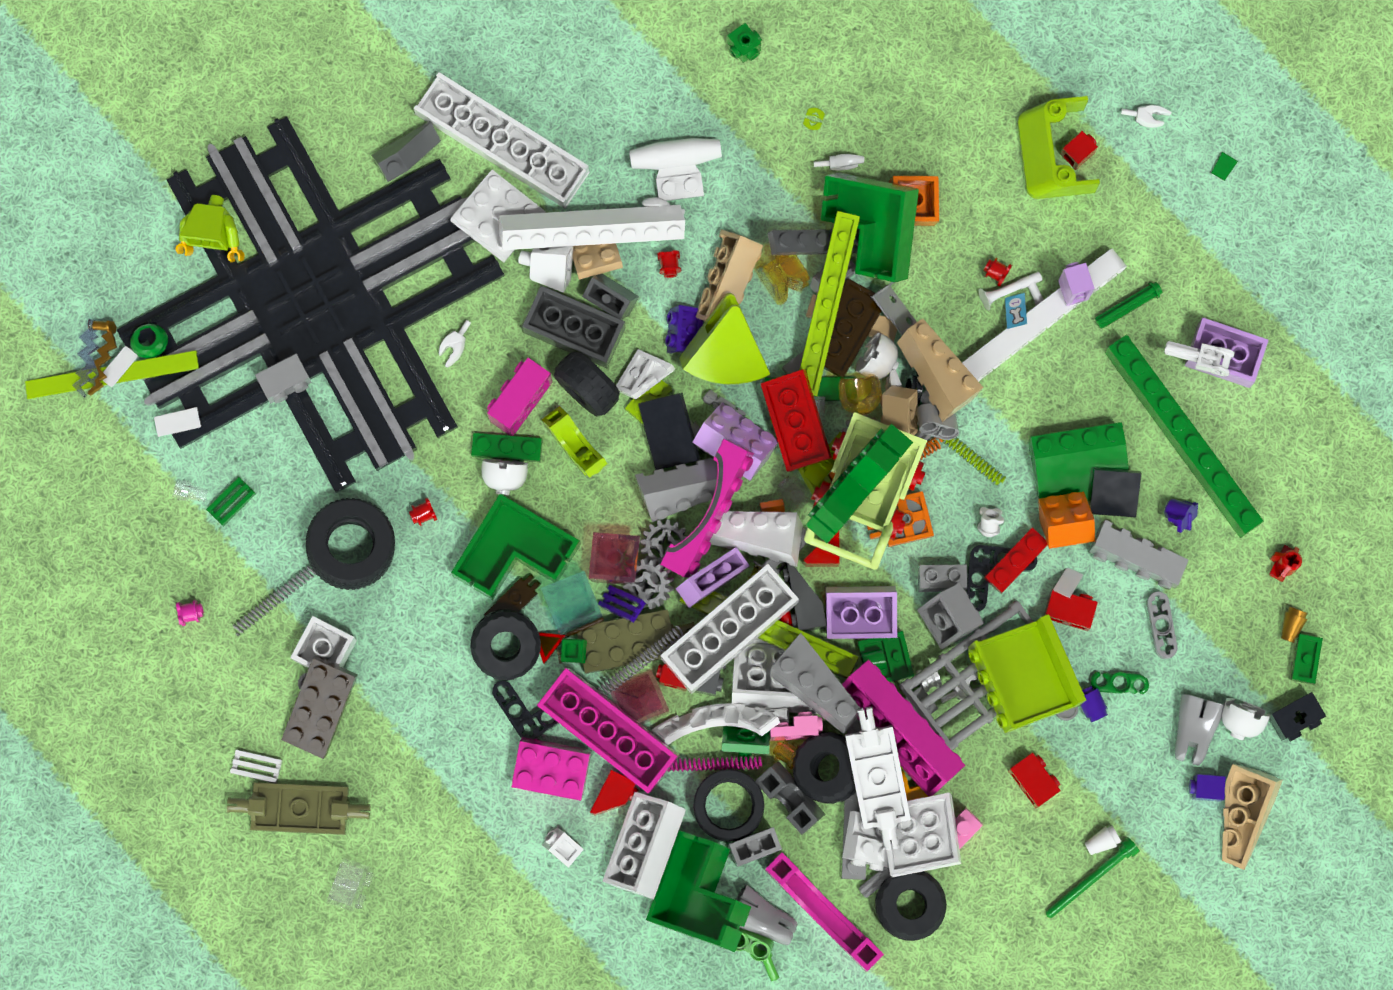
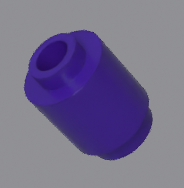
M1092 686L1083 689L1086 701L1080 706L1086 718H1089L1092 723L1107 716L1106 709L1108 708L1099 689L1093 690Z

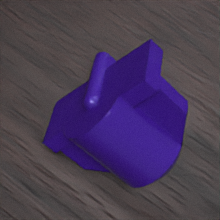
M1171 499L1165 506V517L1177 527V532L1190 531L1192 521L1198 514V503Z

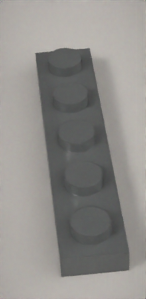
M833 229L772 230L767 233L771 254H827ZM860 229L856 231L851 254L858 251Z

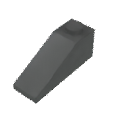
M429 121L371 156L382 175L389 182L407 172L441 140Z

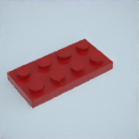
M802 369L761 383L787 472L831 459L832 455L806 370Z

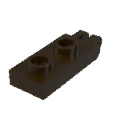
M532 574L525 580L521 577L484 616L493 611L504 609L521 612L538 595L535 590L541 583L536 581L530 586L529 583L535 577Z

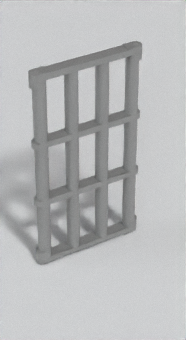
M1017 600L1011 603L1007 610L982 628L975 629L972 635L946 654L942 653L939 655V659L914 677L906 679L899 684L900 689L909 698L921 716L927 720L934 732L944 739L945 744L952 751L959 746L960 742L986 723L990 724L997 714L994 707L987 711L979 700L987 694L985 686L982 685L973 692L965 682L967 678L978 671L975 663H972L958 673L951 661L966 651L974 641L987 639L986 636L1016 614L1021 617L1026 625L1032 623V619ZM945 667L953 678L920 701L912 689L939 669ZM959 685L967 697L934 720L926 708ZM973 704L981 716L948 739L940 727Z

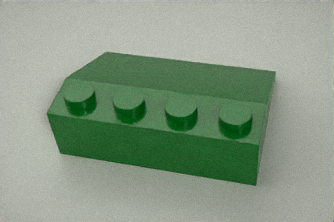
M1122 422L1031 436L1028 441L1038 499L1073 492H1084L1087 501H1091L1094 468L1129 470Z

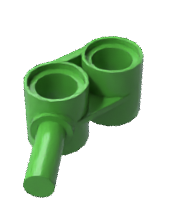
M739 928L745 940H739L736 951L744 950L750 953L754 960L763 961L770 980L775 981L779 979L771 958L773 956L771 951L774 941L757 933ZM757 944H763L767 950H760Z

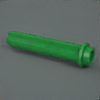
M1156 281L1154 283L1149 282L1146 288L1095 318L1096 324L1099 328L1103 329L1150 300L1160 298V294L1163 293L1160 285Z

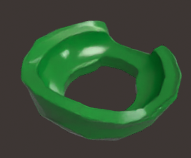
M144 324L138 327L130 339V346L133 352L139 357L146 359L155 358L160 355L168 344L166 331L157 324ZM145 328H151L156 334V340L150 346H143L139 343L140 331Z

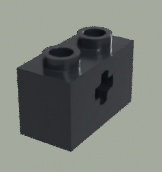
M1313 692L1272 713L1269 720L1281 741L1288 738L1291 742L1302 736L1301 730L1308 727L1311 731L1322 725L1321 719L1325 718L1326 715ZM1300 714L1303 719L1296 723L1294 718Z

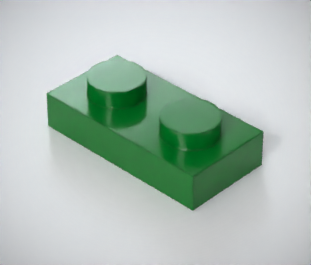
M1304 634L1298 635L1291 674L1292 681L1316 684L1323 638Z

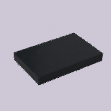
M683 392L638 403L655 470L700 460L697 445L693 443L695 438Z

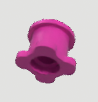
M196 599L192 603L187 604L176 602L180 625L186 626V622L191 621L198 623L200 622V617H204L203 606L201 603L198 604Z

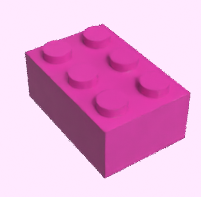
M527 358L525 362L521 361L514 370L516 374L512 380H506L501 387V395L498 399L493 398L487 407V410H489L487 415L490 422L509 436L516 434L553 383L551 373L530 358Z
M522 737L519 743L511 787L581 801L584 795L592 750Z

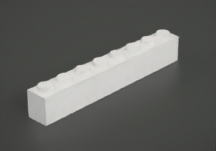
M681 205L499 215V237L502 250L684 239L685 218Z

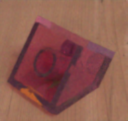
M593 532L589 579L591 582L608 584L635 583L640 536Z

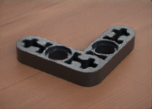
M978 545L972 549L969 557L966 592L968 598L972 600L975 597V591L971 592L970 588L976 590L984 589V593L979 592L978 599L982 601V604L975 608L978 612L986 607L989 582L985 580L982 585H975L972 582V575L981 573L985 578L990 572V568L993 569L998 564V554L1008 553L1012 548ZM982 550L983 555L990 556L991 551H995L993 564L989 563V558H984L982 562H978V558L974 557V554ZM1037 557L1023 572H1030L1036 567Z
M499 681L493 686L492 694L521 738L537 739L559 724L556 720L551 724L543 723L541 717L544 711L542 709L531 715L509 682ZM499 686L509 688L507 694L510 699L513 696L516 697V700L510 701L506 707L502 705V703L507 702L502 695L497 696ZM519 705L522 707L520 717L514 718L510 716L509 709L511 706ZM537 717L539 724L544 729L539 731V727L533 729V736L523 735L522 732L525 731L524 726L528 725L531 727L536 723L533 719Z

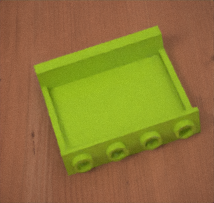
M1049 614L1040 617L1035 622L978 642L976 640L968 647L969 658L976 665L978 679L986 688L987 700L994 707L997 714V723L1000 728H1003L1004 733L1075 708L1086 701Z

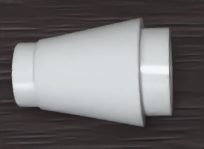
M1113 825L1108 828L1106 826L1085 842L1089 853L1093 855L1117 847L1116 844L1120 843L1121 840Z

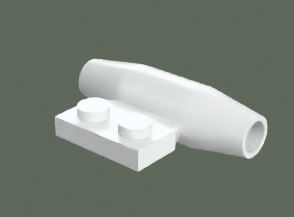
M688 138L656 142L629 150L631 169L659 170L656 178L658 198L666 201L703 197L702 176L696 165L722 157L719 139Z

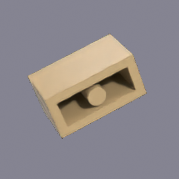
M891 386L882 394L880 399V405L883 410L881 423L889 426L892 424L901 431L915 435L918 432L916 412L918 408L917 390Z

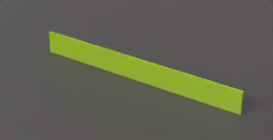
M197 351L134 361L116 384L199 369ZM101 367L100 369L104 372L107 367ZM96 368L25 381L27 399L92 388L96 384L95 379L99 377L98 370ZM103 380L100 381L103 384V386L108 385Z

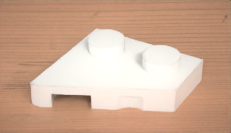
M638 349L616 386L620 393L637 399L672 373L675 367Z

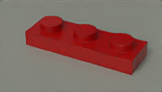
M1032 527L984 579L1002 594L1048 546L1046 539Z

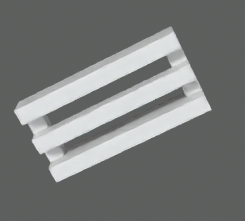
M236 750L230 773L277 784L282 760ZM240 756L273 763L276 764V767L271 768L239 759ZM238 765L271 772L274 775L272 778L238 770L237 767Z

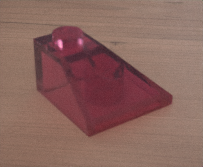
M652 670L626 680L625 683H622V686L619 685V688H615V691L611 693L614 703L641 725L669 714V708Z

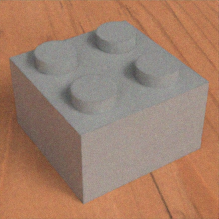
M960 583L939 593L918 609L919 614L941 650L961 640L984 623Z

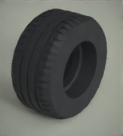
M342 498L326 504L311 520L306 535V552L313 571L321 580L335 588L355 590L370 586L372 583L374 584L387 572L394 557L395 536L391 522L388 520L389 518L375 504L373 505L366 500ZM348 524L358 525L370 533L373 547L370 555L365 560L355 564H346L336 560L331 555L328 541L331 533L340 526Z

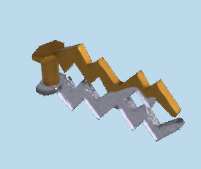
M89 319L88 329L79 337L87 347L77 354L86 362V366L75 373L81 379L72 386L84 398L86 394L81 386L87 382L94 385L88 391L90 396L104 387L100 381L107 378V376L100 367L111 359L108 352L117 348L114 338L117 327L114 321L104 322ZM98 330L107 331L101 337L108 343L101 348L92 341L98 338L94 333ZM97 351L102 357L93 360L90 354ZM94 372L96 376L90 379L88 374Z

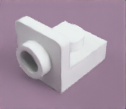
M558 827L546 835L545 842L542 844L544 848L568 868L584 850Z

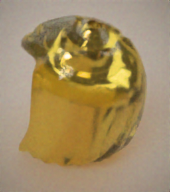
M876 375L864 378H842L839 381V399L842 407L847 412L867 415L873 412L879 405L882 390Z

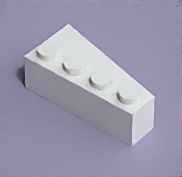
M728 511L723 514L720 520L722 524L719 531L713 534L710 540L712 545L731 550L737 547L738 550L748 552L750 555L768 557L770 560L787 562L789 565L797 567L803 524L797 512Z

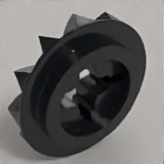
M914 370L908 376L905 388L917 390V404H919L923 385L921 386L917 379L919 375Z

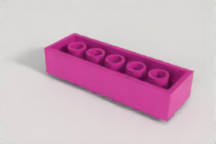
M869 660L852 673L842 684L860 709L863 708L865 717H867L865 707L873 708L872 711L877 728L893 727L900 766L928 797L937 793L966 766L960 756L945 744L944 739L934 732L927 720L913 709L912 704L901 696L895 685L889 682L881 674L880 669Z
M565 668L537 704L539 708L648 794L652 792L680 756L571 668Z

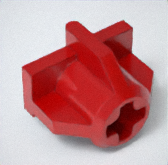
M1284 545L1281 552H1275L1270 558L1275 563L1269 575L1283 582L1286 576L1294 574L1302 565V557L1298 553L1299 548L1295 546L1292 549Z

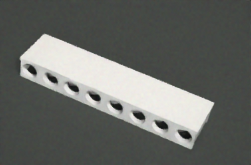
M438 72L435 81L419 104L414 107L415 115L426 122L430 121L435 128L566 209L589 175V166Z

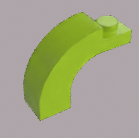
M561 406L541 419L558 444L585 476L587 475L590 478L598 474L608 464L604 457L587 441L569 414Z

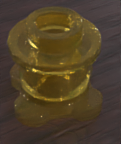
M786 739L783 742L779 741L773 750L775 761L781 760L787 763L790 769H793L792 764L799 745L794 747Z

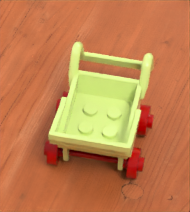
M854 412L847 432L843 431L840 438L836 437L831 448L832 451H835L832 458L835 460L831 471L835 473L833 481L829 483L823 480L820 488L816 486L811 498L815 501L813 508L881 428L886 430L889 425ZM901 431L913 441V444L850 517L853 521L882 532L871 560L814 538L815 533L808 527L804 541L868 568L877 569L889 539L894 541L897 533L902 534L906 521L902 520L905 512L896 509L899 499L904 500L908 489L914 491L916 484L921 485L926 472L922 471L924 463L920 461L927 440Z

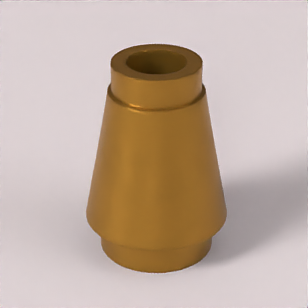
M1289 607L1288 612L1285 611L1281 639L1292 643L1295 642V639L1308 620L1306 619V612Z

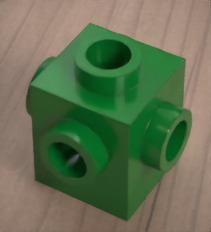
M743 23L727 35V43L730 46L729 51L735 59L739 58L744 63L748 59L752 61L760 55L762 39L756 30L752 31L746 23Z

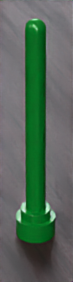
M1129 837L1123 840L1118 852L1047 909L1046 916L1053 918L1125 857L1128 859L1130 856L1133 858L1140 850Z

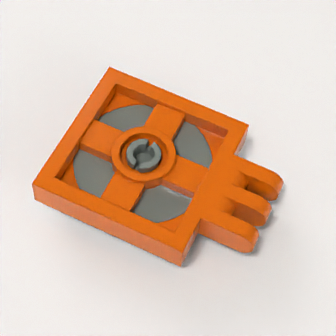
M923 491L908 494L904 500L899 499L896 509L905 512L902 520L906 521L902 534L897 533L894 541L889 539L888 547L934 537ZM867 526L868 531L874 530V528ZM877 530L878 532L869 534L870 539L880 538L882 532Z

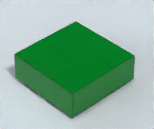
M562 638L561 662L585 664L587 640Z

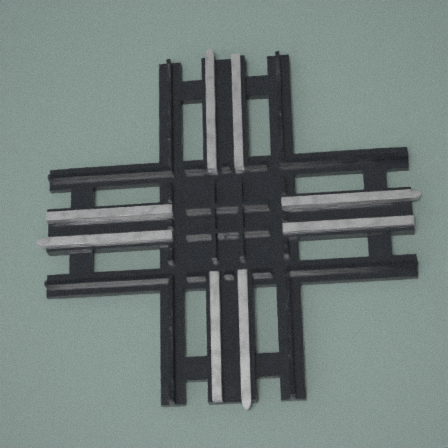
M288 117L281 120L277 118L274 120V124L267 127L277 144L276 147L257 156L246 136L234 140L235 144L218 152L214 145L209 144L208 151L210 155L206 158L217 178L198 188L195 186L187 169L180 173L175 171L173 173L174 176L167 179L185 215L192 210L195 204L208 205L211 195H218L224 201L229 199L259 255L238 265L236 259L234 262L228 260L227 255L231 251L229 247L228 250L203 248L218 274L217 277L117 329V332L124 345L132 349L130 339L134 331L144 324H157L168 335L167 347L157 357L197 351L199 369L143 379L150 392V395L144 400L147 406L156 404L160 410L180 399L185 410L197 407L201 427L172 434L180 449L269 402L258 381L211 406L204 396L201 387L262 356L269 368L297 354L310 380L322 373L325 375L354 431L334 441L306 389L299 393L293 392L287 395L286 402L335 493H338L356 483L346 464L351 459L366 452L376 471H379L405 456L411 461L414 460L413 452L417 450V447L407 429L427 419L437 438L458 428L405 329L505 275L494 255L475 265L469 259L464 247L476 241L450 221L451 217L468 197L463 199L459 196L440 206L432 192L433 189L451 180L440 159L339 212ZM288 167L319 223L300 233L269 177ZM410 201L412 202L420 218L361 249L359 248L351 234L352 232ZM444 259L453 277L392 308L383 292L384 290ZM230 297L239 314L177 345L169 329ZM145 328L140 331V344L149 341L152 345L155 342L156 334L151 328ZM382 341H385L415 396L414 399L397 408L392 404L364 352Z

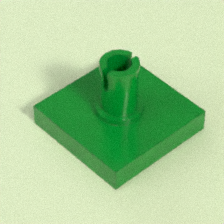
M723 726L722 751L738 752V764L740 763V756L744 766L745 756L749 765V756L752 757V753L769 754L770 731L761 736L746 728Z

